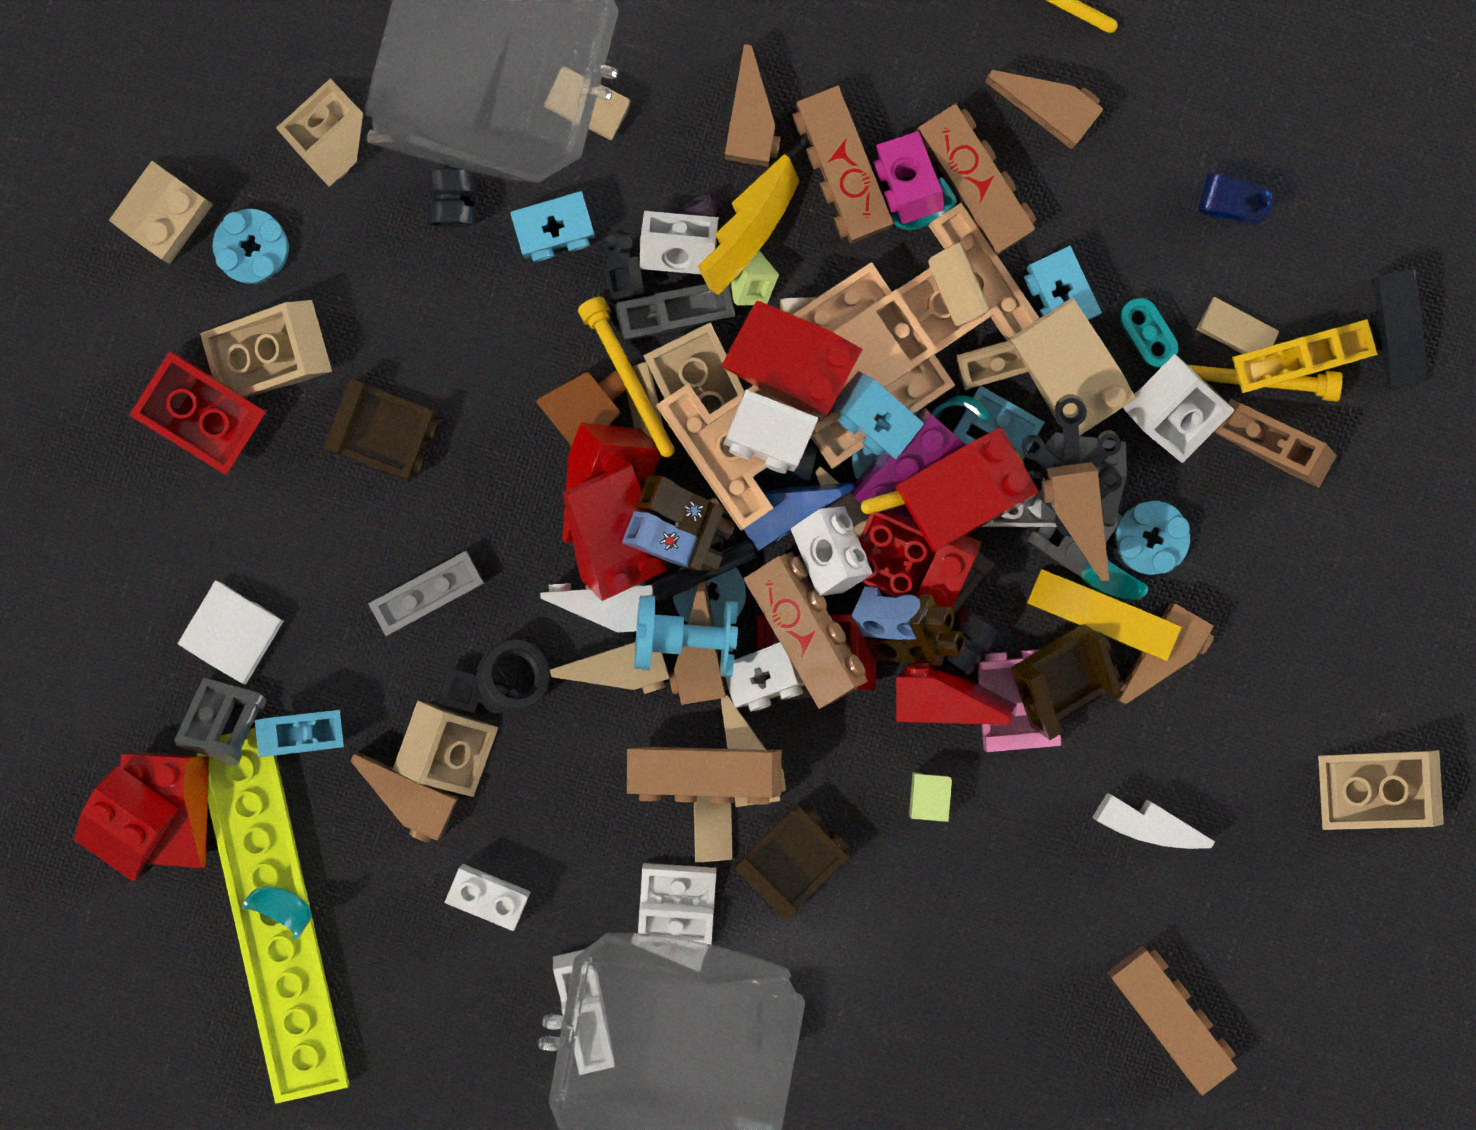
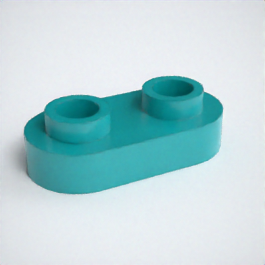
M1137 298L1124 305L1120 312V324L1147 365L1160 368L1174 354L1177 355V340L1152 302L1147 299ZM1136 311L1144 315V322L1141 325H1137L1132 321V314ZM1153 343L1162 344L1164 352L1161 356H1156L1152 353L1151 347Z

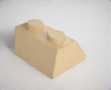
M151 161L109 221L161 260L171 264L213 204Z
M417 701L393 771L420 784L474 797L498 727L440 706Z

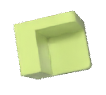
M760 251L756 253L745 269L729 284L731 299L736 305H754L757 300L767 304L779 274Z
M913 772L909 810L911 819L949 821L952 779L949 776Z

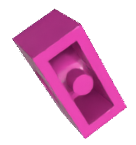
M919 131L876 145L879 160L873 161L874 169L879 182L886 181L889 190L884 193L891 213L898 212L902 224L945 210L942 189ZM904 177H913V179L909 181L901 180Z

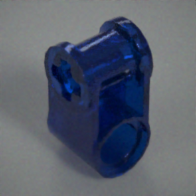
M1209 173L1205 179L1198 211L1217 218L1256 224L1261 222L1271 212L1274 199L1269 190L1262 186L1241 182L1225 175ZM1253 197L1258 198V205L1263 207L1256 213L1251 212V205L1246 204Z

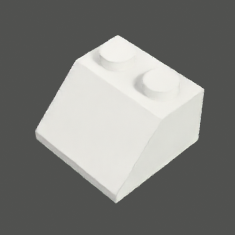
M1176 354L1161 366L1150 380L1134 394L1136 399L1123 407L1147 435L1182 463L1235 411Z
M746 390L738 404L723 444L729 446V452L735 456L750 460L751 456H755L765 460L767 468L785 474L787 469L794 471L797 468L818 418Z

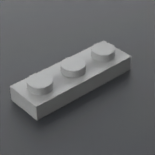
M465 551L368 604L385 636H388L483 585L484 581L468 551Z

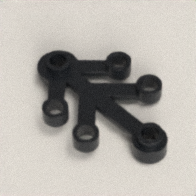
M1068 394L1062 396L1055 405L1057 419L1063 425L1064 464L1045 448L1042 438L1038 435L1025 437L1021 445L1024 456L1030 460H1036L1046 470L1047 468L1092 462L1097 469L1108 456L1115 455L1120 450L1121 441L1114 431L1107 430L1102 432L1097 438V446L1080 463L1079 425L1084 422L1087 410L1079 396ZM1066 404H1075L1077 406L1076 411L1073 414L1064 413L1063 408ZM1106 438L1116 440L1112 448H1104L1102 446ZM1031 442H1037L1040 444V449L1037 452L1031 453L1026 450L1027 445ZM1105 467L1098 474L1101 501L1110 492L1119 489L1122 484L1121 475L1114 467ZM1038 471L1028 472L1031 479L1038 478L1041 480V485L1037 488L1039 493L1035 496L1045 503L1042 481L1045 480V477ZM1108 474H1114L1117 479L1113 484L1108 485L1103 482L1104 477ZM1045 503L1050 509L1054 511L1051 503ZM1055 512V524L1062 534L1072 537Z

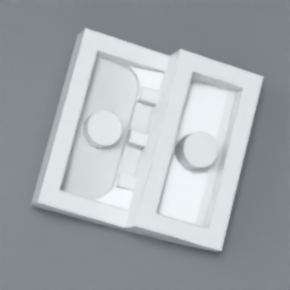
M215 580L178 644L235 680L247 684L284 621L257 603L249 601L225 584Z
M643 863L637 943L711 948L716 868Z

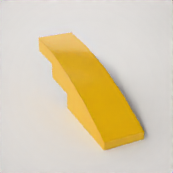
M785 154L732 202L737 214L715 233L720 245L698 265L708 288L717 295L745 269L767 241L787 209L799 179L790 158Z
M1368 319L1238 355L1232 357L1242 393L1378 354Z
M1042 569L1027 601V604L1079 626L1085 624L1097 633L1101 632L1108 638L1164 661H1168L1182 628L1153 614Z

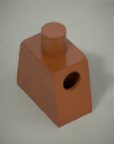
M616 370L599 384L589 372H586L540 397L536 402L572 446L580 422L613 425L622 413L612 401L627 389Z

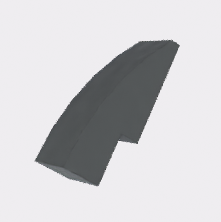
M707 284L657 293L654 296L618 302L614 306L621 342L660 335L735 317L729 285L719 295L710 290Z

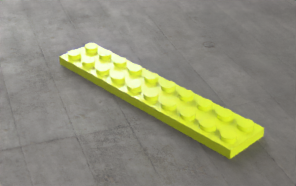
M252 728L241 749L243 756L239 765L231 766L209 756L208 805L276 1104L348 1088L350 1084L312 915L300 939L296 940L293 938L294 933L276 920L257 911L242 908L247 896L253 890L263 886H273L288 890L302 898L310 908L276 755L259 757L256 728ZM232 733L221 735L218 742L227 744Z

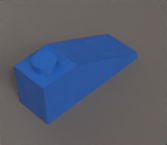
M853 483L776 488L764 494L773 506V509L748 525L744 530L756 550L759 551L792 532V527L817 510L830 507L857 488Z

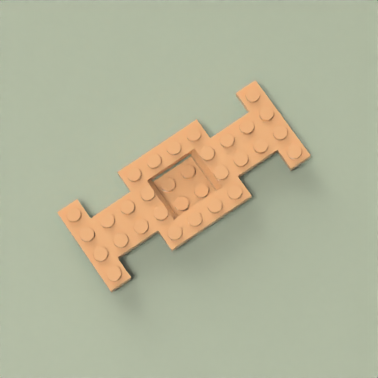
M962 203L932 221L928 226L944 249L958 242L962 244L989 307V311L981 318L962 326H956L931 268L892 292L872 262L792 314L828 329L863 349L840 393L854 375L860 371L875 379L914 414L955 386L936 358V353L990 317L1006 341H1009L1012 336L1040 319ZM688 383L658 403L656 407L738 528L743 530L773 509V506L753 478L767 468L765 466L766 461L755 456H751L750 460L740 458L730 453V447L723 444L745 391L709 414ZM755 385L747 389L751 392H754L766 398L772 399L774 401L792 407L787 403L781 401L780 399L765 392L764 390L756 387ZM831 408L825 418L820 422H816L810 436L832 469L864 448L865 445L862 442L866 438L859 431L854 435L839 424L837 420L841 415L833 408Z

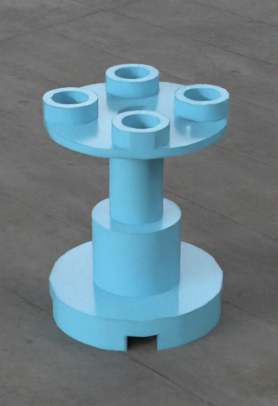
M639 596L634 669L650 671L652 652L681 654L682 647L721 650L720 675L732 677L734 655L728 654V652L736 649L738 627L730 626V624H736L738 602L726 601L722 627L687 625L684 624V617L655 615V596Z

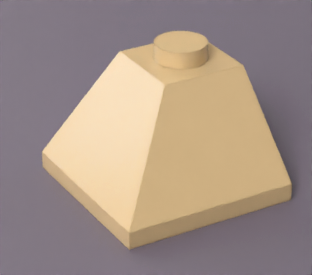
M330 78L276 129L330 187L336 180L345 176L349 168L357 162L363 113Z

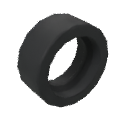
M514 639L502 641L485 653L478 664L476 681L478 690L486 703L499 711L514 713L524 711L542 699L549 687L551 673L548 661L540 649L530 642ZM503 656H521L528 661L533 669V686L522 697L512 698L505 696L498 691L493 683V667Z

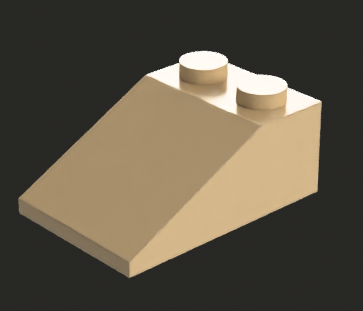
M1070 298L1010 338L1055 420L1062 428L1063 425L1058 421L1055 413V405L1064 395H1077L1085 404L1087 415L1084 422L1079 425V436L1136 399L1120 368L1074 298ZM1068 403L1064 406L1063 412L1073 414L1077 406L1073 403Z
M312 300L285 302L200 333L212 376L245 398L332 372Z
M711 322L644 355L664 399L689 383L709 414H711L744 392L737 375L721 367L726 353Z
M1439 750L1318 756L1323 830L1435 827L1444 825Z

